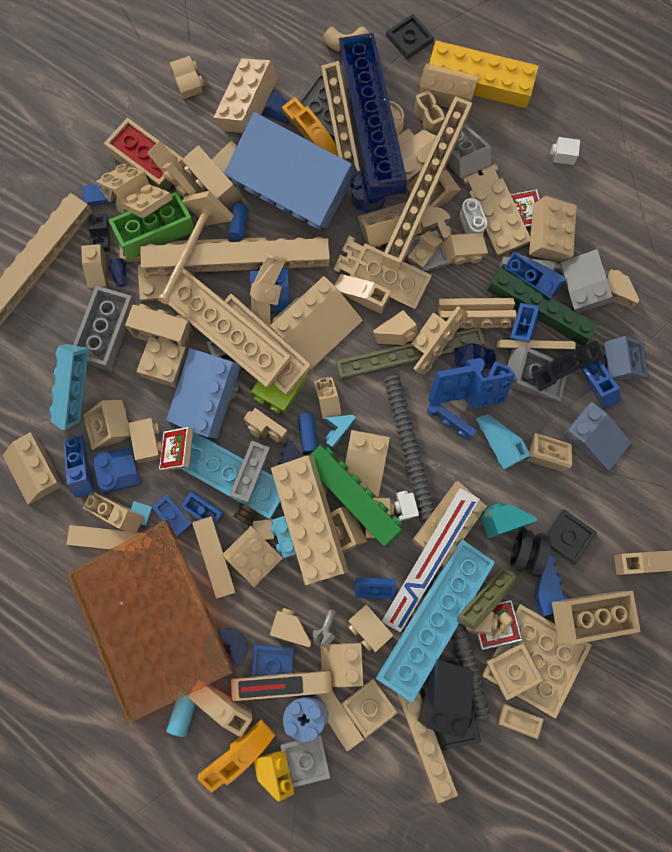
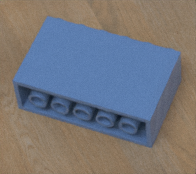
M253 112L224 174L229 176V180L242 188L244 187L245 190L257 196L261 194V199L273 205L276 202V207L288 213L292 211L291 215L304 222L308 219L307 224L321 230L322 227L328 229L357 169L344 159Z

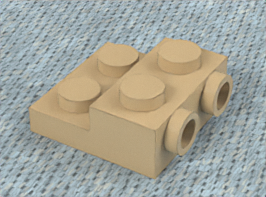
M256 408L252 412L249 411L243 419L246 422L245 425L250 430L249 432L256 438L262 437L265 439L269 434L272 440L277 443L281 441L284 444L289 438L285 428Z

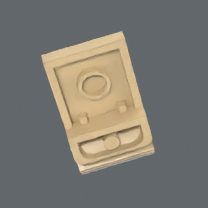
M128 164L118 165L114 171L103 174L101 179L96 181L100 191L109 202L116 199L117 210L122 214L129 211L144 218L172 200L170 192L150 185L144 171Z

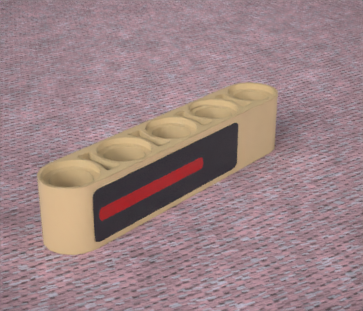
M331 670L231 679L232 701L333 692Z

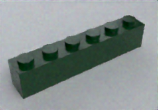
M502 268L498 270L487 289L488 292L499 298H514V307L518 309L520 303L539 306L538 321L581 346L590 340L599 325L554 298L547 297Z

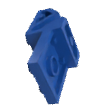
M483 359L467 360L465 367L438 371L436 373L428 400L431 405L465 398L472 409L501 404L505 402L515 373L510 367L494 362L487 376L482 374L485 365Z

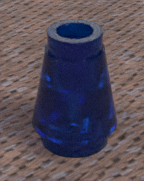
M123 258L110 260L108 268L116 283V287L126 286V262H124Z

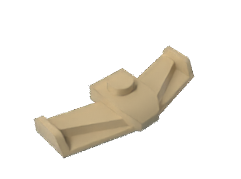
M267 254L250 290L251 311L269 327L271 325L270 304L278 305L281 286L276 285L275 282L287 260L286 257Z

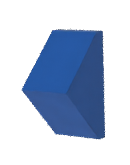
M278 92L271 93L262 115L288 124L290 120L281 111V107L288 103V101Z
M520 303L510 339L528 343L531 341L536 332L539 306Z

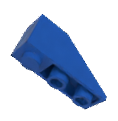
M515 251L504 267L549 298L556 296L567 280L554 270Z
M80 435L63 440L67 486L75 498L94 493L93 475L83 436Z
M550 553L541 577H537L534 599L540 616L554 613L552 602L567 600L566 594L562 593L560 587L562 585L561 577L555 571V558Z

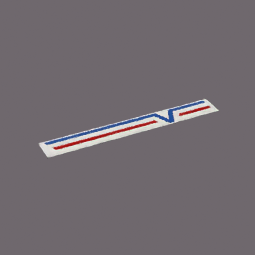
M459 488L381 622L399 632L402 631L478 503L479 498Z

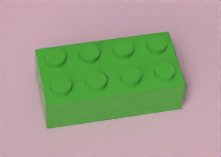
M177 192L171 194L172 200L144 218L128 211L109 219L111 228L127 260L141 255L140 246H146L147 244L165 245L193 232L192 218Z

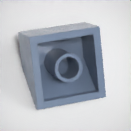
M627 336L604 342V355L608 363L607 370L613 379L620 381L648 378L643 342Z

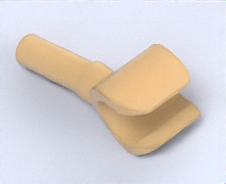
M503 613L499 616L498 620L501 622V625L493 636V640L497 641L503 630L512 624L513 620L508 613Z

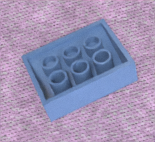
M189 348L166 421L182 428H192L193 432L206 437L218 438L241 365Z

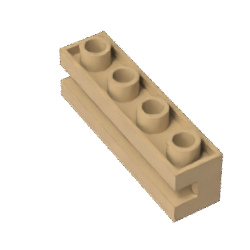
M514 298L439 299L437 314L446 322L458 306L468 313L465 322L459 328H509L514 326L516 319V310H513L515 305Z

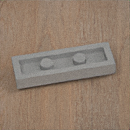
M251 441L230 492L231 497L249 503L270 447Z

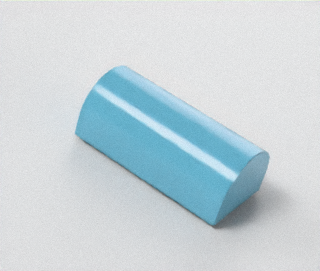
M179 690L166 732L180 737L187 736L196 708V704L188 698L191 692Z

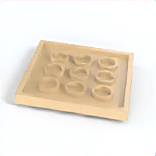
M518 604L515 615L522 641L496 647L491 658L523 643L543 681L516 696L556 719L592 645L587 642L559 644L556 624ZM487 665L482 676L497 684Z

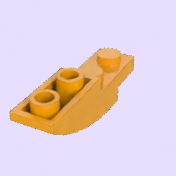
M294 97L281 107V111L304 135V139L338 156L335 142L308 106L304 107Z
M260 720L241 737L231 743L230 750L199 773L198 780L211 793L224 783L229 785L264 751L275 737V733L263 720Z

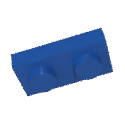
M167 494L152 507L177 537L193 525Z
M355 578V598L395 599V579Z

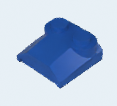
M133 447L108 453L101 452L93 456L96 478L102 494L141 484L134 459Z

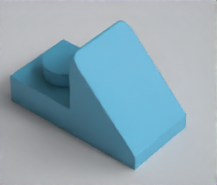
M354 415L326 418V422L336 429L335 431L331 430L325 438L327 440L326 446L331 450L334 449L356 420Z

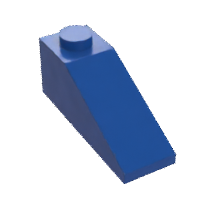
M601 360L590 366L580 368L603 409L621 402L620 388Z

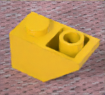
M285 751L266 753L255 759L254 765L257 780L277 801L294 795Z

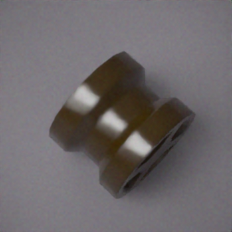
M240 503L239 510L234 513L233 517L250 526L252 517L256 516L258 512Z

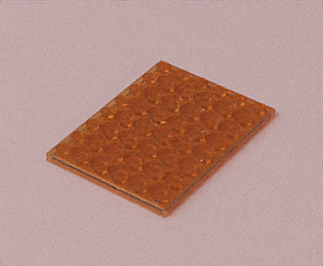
M169 520L153 526L66 573L126 724H130L235 672Z

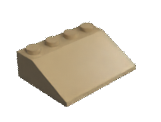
M323 276L270 325V328L312 365V368L309 370L311 371L363 320L340 291Z

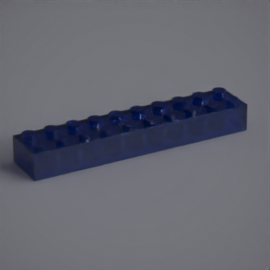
M374 33L339 38V55L369 199L404 194L407 188V177Z

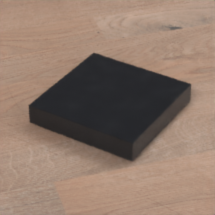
M414 14L386 32V37L406 59H409L434 42L432 34Z
M565 509L562 510L547 532L551 537V548L573 564L578 562L597 533Z

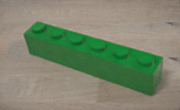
M319 445L309 456L315 459L321 481L384 547L388 548L405 531L401 527L403 523L396 516L392 518L387 513L389 511L388 507L383 502L378 503L374 499L376 495L368 487L364 489L360 485L362 483L360 478L355 474L351 475L347 471L349 467L342 460L338 462L334 458L336 454L328 446L324 448Z

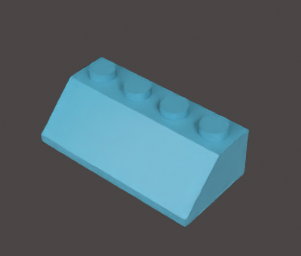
M64 344L60 345L56 351L57 367L54 370L53 404L50 407L49 413L51 422L62 430L81 423L89 348Z

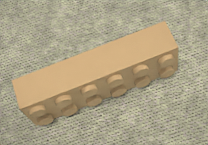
M307 455L272 467V474L305 585L349 572L314 457Z

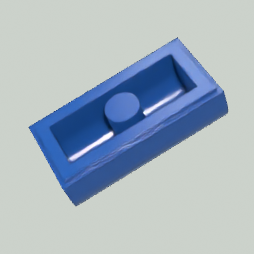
M235 203L233 205L232 214L234 216L230 222L228 241L230 242L243 240L248 213L247 207L243 204Z
M301 413L298 417L302 454L307 455L311 454L318 447L313 413Z
M194 491L189 492L180 507L198 520L212 516L215 527L224 516L222 510Z

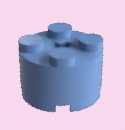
M314 694L301 695L295 698L287 706L283 715L286 734L300 742L315 740L328 722L329 713L327 707L322 702L323 700Z

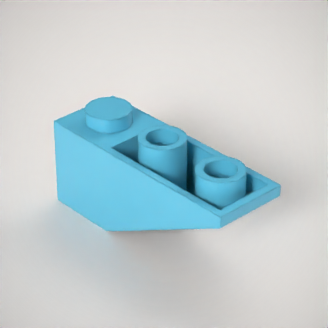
M487 414L476 418L480 429L484 432L490 447L496 454L498 462L502 465L503 469L514 466L531 456L523 440L492 416Z

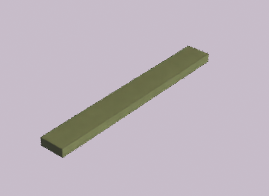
M481 328L455 332L454 337L447 343L440 356L484 346L485 341ZM412 343L337 360L336 365L340 380L418 362L424 353L412 345Z

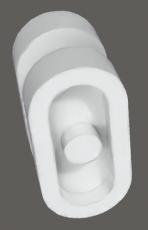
M474 198L466 199L459 214L465 234H484L487 220L479 201Z

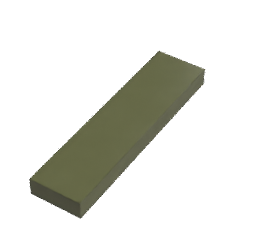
M501 568L457 616V622L476 630L519 581V574Z

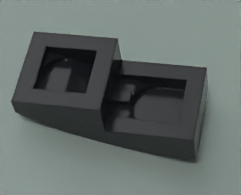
M89 215V245L100 244L103 250L108 252L110 249L108 215Z

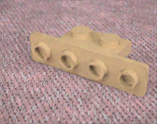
M161 141L148 151V156L160 168L164 177L176 187V191L182 197L203 192Z
M459 306L456 307L447 322L435 313L431 315L412 342V345L424 353L414 367L416 372L425 375L432 368V364L442 354L443 349L454 337L459 326L465 322L468 315L466 311Z

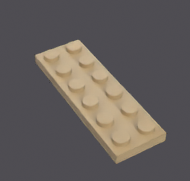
M230 294L225 302L292 356V359L273 382L284 394L289 395L312 368V365L233 294Z

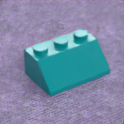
M502 503L490 506L480 516L487 539L525 527L537 521L535 516L510 504L503 506Z

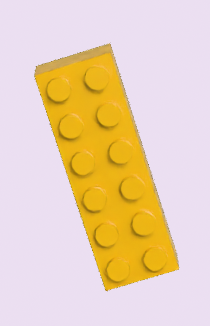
M435 41L429 62L431 65L478 76L473 93L474 96L523 108L527 107L538 70V65L440 41Z

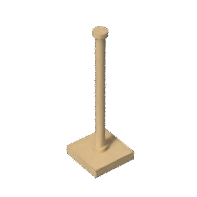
M210 191L185 196L182 201L199 219L163 293L158 297V300L163 304H169V297L204 225L230 222L234 216Z

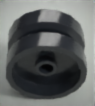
M520 528L511 553L510 569L520 573L526 569L528 575L541 577L549 558L551 548L550 535L539 532L534 537L532 530Z

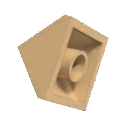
M534 433L529 450L531 456L527 458L528 462L560 472H565L571 468L572 444Z

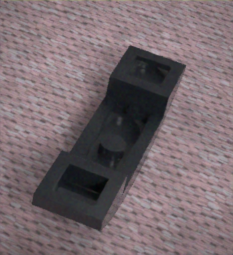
M593 341L546 363L534 371L532 376L538 390L542 391L557 383V380L584 366L594 364L603 359L604 356L598 341Z

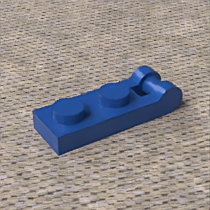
M429 403L427 414L440 418L443 425L455 429L457 435L461 438L470 440L476 433V429L443 405H431Z

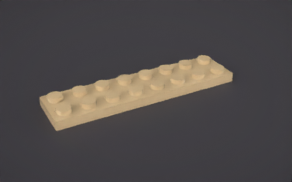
M183 268L169 297V305L265 387L269 388L292 359V356Z

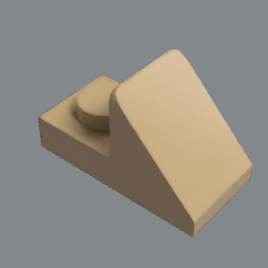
M427 231L420 236L417 246L410 253L407 260L423 270L441 246L443 240Z

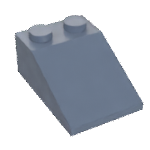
M593 402L589 403L563 433L565 438L606 471L613 467L632 443L610 416Z

